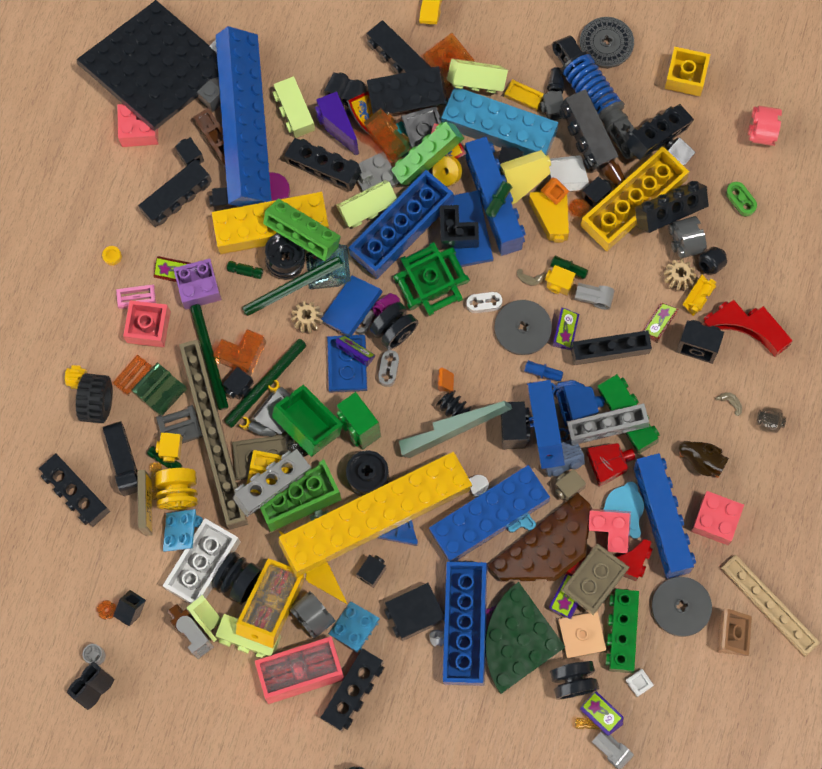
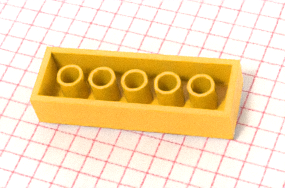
M664 147L660 148L582 218L581 227L605 251H608L637 225L635 207L645 201H651L661 194L669 193L674 188H679L687 180L690 171Z
M322 192L280 199L329 229ZM276 200L212 212L217 247L220 254L266 246L270 237L278 233L263 224L265 210Z

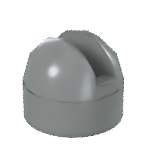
M434 630L430 633V642L434 647L436 645H440V647L444 645V631Z

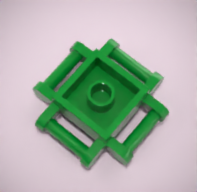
M432 242L428 247L408 257L400 258L406 270L396 274L393 279L401 288L408 302L407 307L409 310H414L423 304L428 315L431 316L435 311L456 301L460 302L463 300L458 286L470 282L468 275H465L455 255L456 251L454 248H449L440 253L436 244ZM446 258H449L458 276L455 280L444 261ZM410 277L419 298H413L405 278ZM452 290L454 293L453 295L432 305H430L428 302L430 300L433 301L437 298H440L448 294V291Z

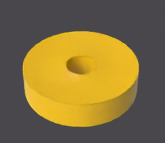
M444 156L433 166L432 172L433 176L442 184L451 186L460 180L462 167L456 158Z

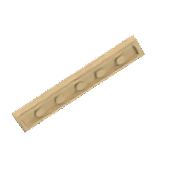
M737 555L733 556L721 567V570L804 657L820 644L817 638Z

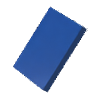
M352 275L321 318L323 323L351 337L382 294V290Z
M365 335L347 336L366 349ZM327 336L329 393L367 391V366L337 348L336 340L342 336Z

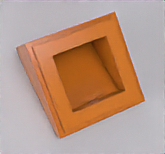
M554 177L540 190L556 205L569 192Z
M440 368L438 390L444 392L453 391L454 374L444 368Z

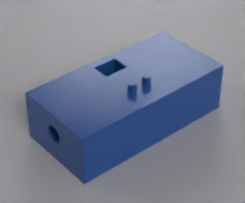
M551 380L527 383L533 417H529V420L534 421V423L530 424V427H535L541 469L564 466L563 449Z

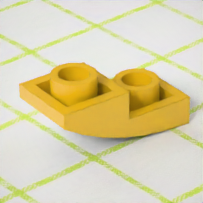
M423 0L419 23L437 24L441 14L440 6L442 0Z

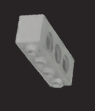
M639 404L568 421L567 425L572 445L647 428L649 427V420L645 404Z
M297 449L293 452H286L281 457V461L278 463L272 462L266 467L267 471L263 474L257 473L250 479L251 482L246 486L242 484L235 489L233 500L246 517L257 511L277 494L283 492L294 481L297 482L311 469V466ZM288 467L291 473L286 474L281 468ZM272 478L275 480L276 484L269 485L266 482V479ZM256 489L260 492V495L253 496L250 491Z

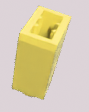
M542 150L500 164L501 174L505 176L506 182L513 187L510 190L513 198L512 204L518 202L550 174L549 166H551V160Z

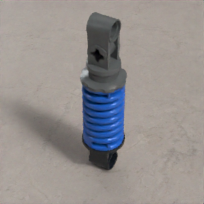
M570 35L554 41L552 49L563 64L561 69L562 75L566 77L576 93L586 89L605 126L606 132L610 134L613 141L617 144L622 155L626 159L634 157V153L625 145L630 138L628 135L634 130L633 125L628 120V116L622 111L625 103L620 100L617 93H614L613 87H610V83L602 75V71L595 64L591 53L588 51L582 52L575 39Z

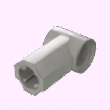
M578 283L575 300L594 304L599 309L609 310L615 290L608 286L595 287Z
M603 731L592 741L617 769H622L634 756L625 745L618 743L611 735L607 736Z

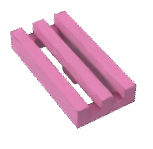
M154 284L116 289L119 309L129 307V302L123 301L137 300L140 302L156 303ZM150 291V293L121 297L122 294Z

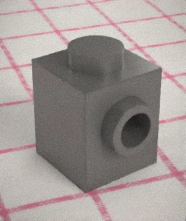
M549 91L543 95L540 107L542 113L546 114V118L551 120L563 119L559 111L564 101L561 91Z

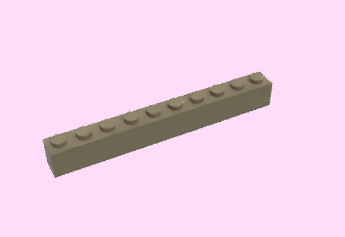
M198 339L179 344L226 525L229 530L248 525L246 515L233 500L238 484L201 345Z

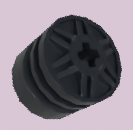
M279 233L270 237L265 248L268 271L278 279L289 280L295 278L304 268L305 249Z
M232 552L219 567L212 586L217 590L221 588L220 591L223 594L231 589L229 597L242 605L249 598L263 569L254 563H250L245 567L246 558L241 557L239 559L240 555L237 552Z

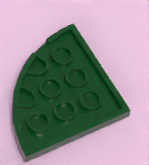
M517 582L497 604L486 632L485 653L489 673L500 694L565 648L522 585Z

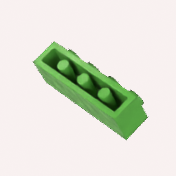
M446 121L442 122L432 134L422 139L421 144L410 149L409 154L405 158L399 159L391 170L401 184L410 186L425 170L431 169L465 138L455 124Z
M279 198L265 210L264 225L320 259L326 261L338 249L340 235Z

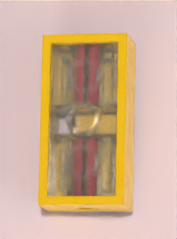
M268 558L236 623V634L273 648L289 616V609L294 605L303 586L305 573L296 577L290 566Z

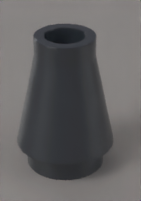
M555 67L551 69L547 85L548 91H561L563 94L565 85L561 68Z

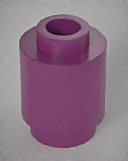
M388 293L377 301L373 307L375 316L378 317L386 308L396 302H400L399 297Z

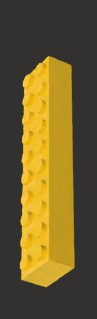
M453 451L280 536L278 543L295 576L298 577L470 492L472 483Z

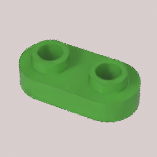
M740 182L729 184L726 195L734 207L743 216L753 215L757 208V202L747 188ZM737 191L738 195H734L732 192ZM743 206H749L750 209L746 210Z

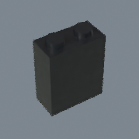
M429 583L385 602L387 608L383 609L388 620L392 619L395 624L392 629L396 638L401 637L402 641L445 622V616Z

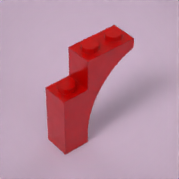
M733 299L729 303L727 301L719 306V311L714 314L711 312L703 319V325L716 326L721 330L738 331L755 338L774 357L787 349L793 342L764 306L760 309L754 308L747 316Z
M643 539L636 548L617 557L630 567L623 577L633 581H637L638 577H643L646 566H643L645 558L649 559L653 548H650L651 541ZM586 557L579 561L564 575H573L579 568V566L582 564V562L586 559Z

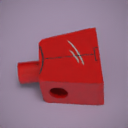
M619 443L590 447L586 452L599 487L625 474L628 470L627 462L636 459L632 448L622 452Z

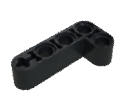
M122 421L104 426L103 431L115 468V479L118 489L124 497L137 493V468Z

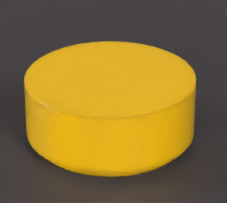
M108 246L103 250L102 257L106 264L113 266L121 261L122 254L116 246Z

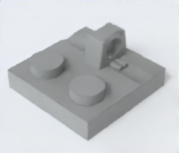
M384 151L359 163L362 173L357 182L362 191L384 180L389 181L392 188L400 185L399 180L391 170L392 166Z

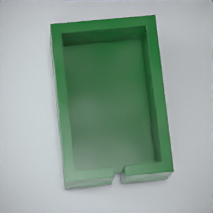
M304 384L292 392L290 398L287 396L274 406L272 418L311 457L340 436L343 423Z
M356 392L337 405L338 412L336 414L343 423L342 429L344 432L349 431L350 439L356 447L360 446L364 450L381 437L378 420Z

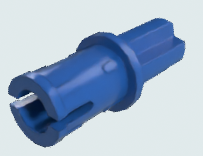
M529 360L526 363L524 372L540 376L541 379L545 377L559 382L563 378L562 371L549 368L547 364L542 365Z

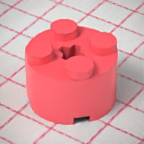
M765 106L753 107V125L750 124L748 129L749 141L775 146L781 126L778 116H782V110Z

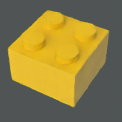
M674 47L664 89L701 96L711 54Z

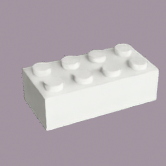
M204 518L194 534L193 548L185 549L163 584V587L189 604L202 595L206 599L213 588L212 583L219 567L232 552L236 551L241 541L235 535Z

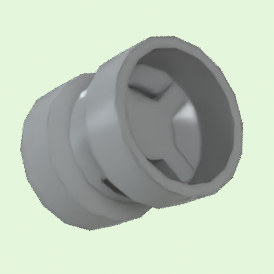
M96 644L87 645L82 653L83 659L89 664L95 662L101 665L106 659L104 649Z

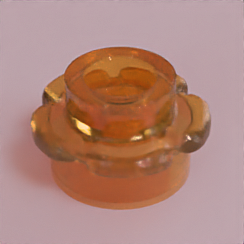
M574 199L569 206L572 214L578 217L586 214L588 210L586 201Z
M105 600L98 605L97 612L101 619L106 620L107 618L112 619L114 617L113 615L116 610L114 603Z

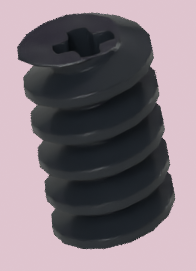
M455 390L448 392L436 404V406H440L441 411H446L445 415L447 417L463 414L472 409L471 406L465 408L466 401L459 402L460 395L454 397Z

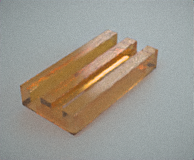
M137 354L113 384L129 396L153 367ZM143 366H146L131 385L125 389L126 385L135 377L138 371Z

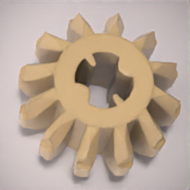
M682 258L679 263L673 260L672 265L668 264L666 266L667 270L664 271V276H666L665 283H671L670 289L676 286L677 292L680 291L681 287L686 291L688 286H693L696 274H694L695 267H690V261L684 264Z
M306 301L303 302L302 307L297 304V310H292L294 317L291 318V321L295 323V329L300 328L301 333L308 329L310 334L312 333V328L318 330L317 324L323 323L321 319L323 312H319L320 306L314 307V302H310L307 305ZM308 315L309 317L310 315L311 318L307 320V318L304 319V316Z

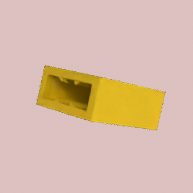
M530 192L529 204L548 240L555 243L567 241L569 236L567 194L556 205L542 192Z

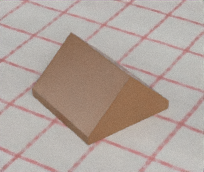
M724 609L720 613L717 653L749 656L752 616L731 609Z

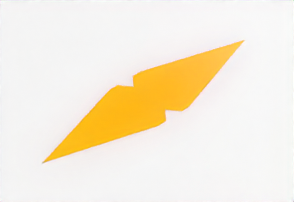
M327 562L306 572L307 582L347 604Z

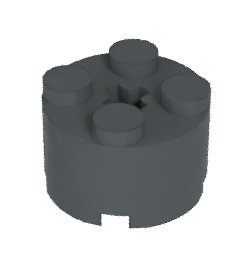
M696 216L675 221L668 225L669 233L673 237L671 242L672 250L674 253L678 252L680 258L684 259L704 253V249L707 248L704 230L699 229L697 224L701 223Z
M311 591L289 609L313 638L318 637L336 621Z

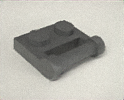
M193 405L166 416H156L160 432L181 434L183 437L182 444L202 438L203 435ZM188 416L191 417L190 420L169 427L165 426L166 423Z

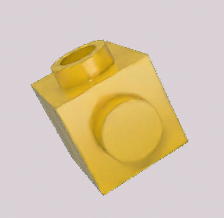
M554 265L553 270H549L545 278L547 288L555 294L561 293L568 296L576 273Z
M161 432L160 441L156 443V453L164 462L174 463L175 460H180L183 440L181 434Z

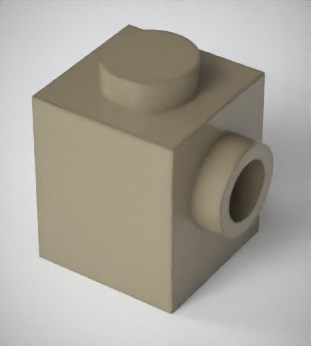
M573 469L567 475L563 473L556 479L555 493L561 500L565 499L567 502L574 495L581 492L585 488L586 483Z

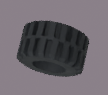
M83 374L76 393V414L78 420L105 423L110 414L113 398V386L110 376Z

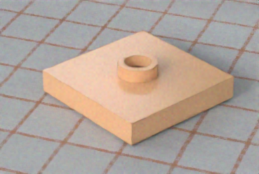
M598 611L594 615L587 613L572 616L571 619L561 618L558 620L567 659L606 651Z

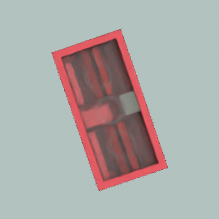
M332 636L255 661L264 697L268 704L344 680V674Z

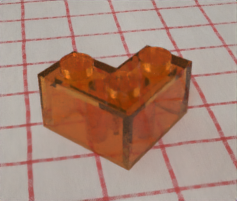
M380 109L368 118L364 124L371 139L394 163L410 150L408 144L410 140L404 133L400 134L397 131L398 127L394 123L395 120L392 115Z
M247 329L239 346L221 339L214 353V358L217 363L234 370L236 367H239L251 376L266 345L265 337Z

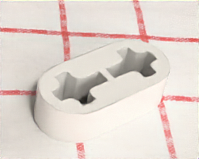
M497 292L473 294L467 299V309L471 313L497 311L502 306V297ZM491 298H495V300L498 301L496 302V305H493L492 302H490ZM473 300H476L477 303H480L477 305L476 308H474L473 305H470L473 303Z

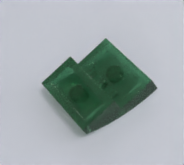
M157 362L135 385L132 391L156 413L163 416L187 390V387Z

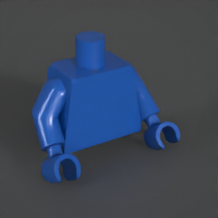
M575 380L559 382L557 385L551 383L552 388H554L553 396L557 395L565 427L568 426V421L598 414V408L604 406L603 396H595L593 388L586 387L582 383ZM560 428V432H566V436L561 438V441H564L569 436V430Z

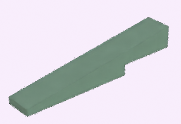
M502 401L433 422V431L400 440L401 454L407 458L418 455L511 410V404Z

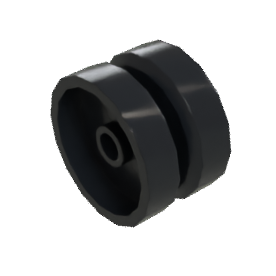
M396 302L386 308L374 320L370 331L376 338L382 337L381 343L387 350H392L402 344L414 332L419 322L412 314H407V308L401 302Z
M370 450L360 451L348 461L346 467L347 481L352 491L358 496H364L389 483L388 464L379 453Z
M593 661L570 663L550 671L552 682H565L555 687L556 700L582 696L599 690L596 678H585L595 672Z

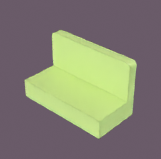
M202 595L186 608L213 642H215L217 639L211 630L219 625L222 619Z

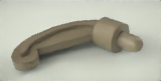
M522 269L517 271L518 278L530 286L540 284L546 276L543 273L533 278L523 274Z
M725 392L715 398L717 401L728 400L736 409L735 415H741L742 405L734 394Z

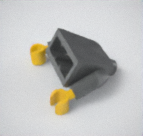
M274 380L275 388L268 385L271 395L251 418L253 422L247 417H243L247 421V424L244 426L239 424L243 430H249L258 435L269 437L281 435L285 431L272 418L274 406L288 396L290 398V393L283 387H280L277 380Z

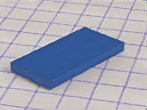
M479 191L454 195V202L451 205H459V222H478L479 226L478 248H454L461 267L493 261Z

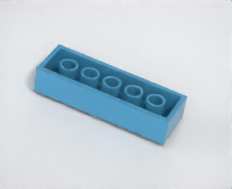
M455 87L441 117V122L446 121L455 124L463 135L474 139L487 136L488 142H492L494 146L500 148L502 146L507 148L516 147L520 151H524L523 156L540 150L547 156L558 130V122Z

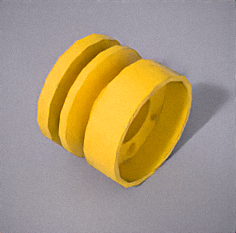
M171 468L156 472L155 485L156 488L162 490L156 494L157 499H159L157 507L164 510H183L197 506L198 499L195 497L198 495L197 490L191 489V487L197 484L196 471L190 468Z

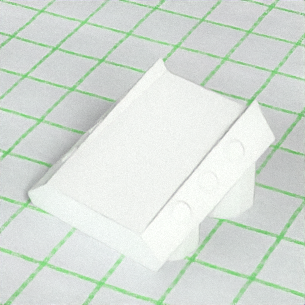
M581 155L550 159L549 180L552 177L557 178L569 191L582 192L589 185Z

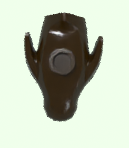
M683 441L678 447L680 457H686L694 469L704 476L714 474L716 478H719L729 459L721 454V448L710 443Z

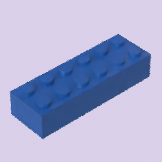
M487 136L465 143V150L467 152L465 159L476 189L479 191L485 214L492 201V195L496 194L502 181L506 182L505 176L501 175L499 171L501 169L498 158H494V146L492 142H488ZM509 192L505 199L506 203L501 206L496 217H489L486 214L501 256L522 250L523 243L525 242L524 236L526 233L523 225H519L517 209H513L511 192Z
M425 170L348 247L350 256L378 279L440 216V206L451 205L454 202V193Z
M660 453L639 458L636 460L633 469L666 579L690 574L694 564H696L694 553H690L688 548L690 540L688 534H684L682 528L684 526L683 517L681 514L678 515L676 508L679 506L677 497L673 496L671 492L673 484L671 478L667 477L665 472L667 470L666 461L664 458L661 459Z
M527 465L429 527V530L448 561L455 562L550 502V496L530 466Z
M486 562L446 563L444 685L485 686L488 574Z

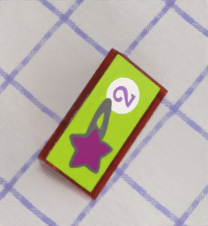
M157 256L154 278L177 282L173 268L191 263Z
M661 302L643 331L649 330L650 339L658 343L679 309Z

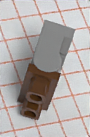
M176 604L168 610V613L173 618L170 621L171 624L184 637L190 640L192 644L188 646V649L197 659L214 648L199 626L194 622L195 619L187 609L183 611Z

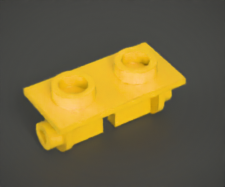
M701 274L682 304L692 316L701 312L702 307L707 301L705 297L710 296L716 288V281L713 279L708 281Z

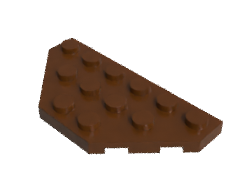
M577 493L488 565L489 569L500 581H509V579H519L520 581L547 579V581H556L586 557L590 510L592 509L590 503Z

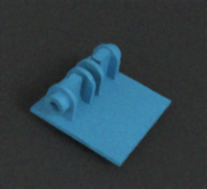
M195 509L166 513L163 552L193 548L194 527H199L203 522V518L196 515Z
M350 601L329 632V635L349 646L357 653L359 650H362L361 647L365 640L368 641L369 638L367 637L372 635L371 632L375 626H378L377 622L380 618Z

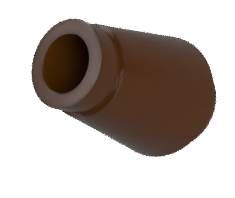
M615 161L602 169L603 175L616 187L626 180L619 164H616Z

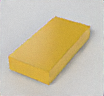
M513 79L504 93L505 98L536 112L544 93Z

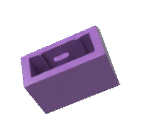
M210 259L173 268L185 310L190 309L195 304L202 306L222 300Z

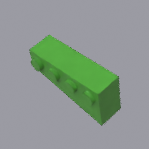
M323 459L319 462L318 466L307 471L297 482L294 481L289 485V488L277 494L260 509L272 532L341 501L342 498Z

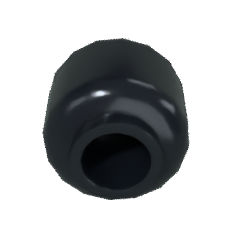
M710 247L699 257V267L704 273L716 274L727 265L726 253L718 247Z

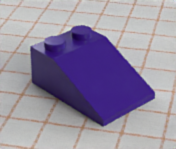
M334 92L316 99L317 106L315 110L319 125L323 124L325 130L353 154L358 155L357 138L338 93Z

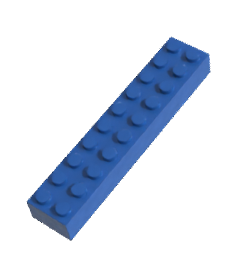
M227 26L216 34L228 204L242 207L272 201L258 34Z

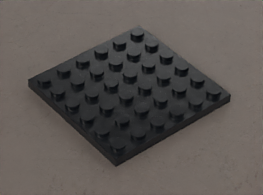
M157 0L77 58V64L153 131L198 97L197 91L210 79L219 77L217 52Z

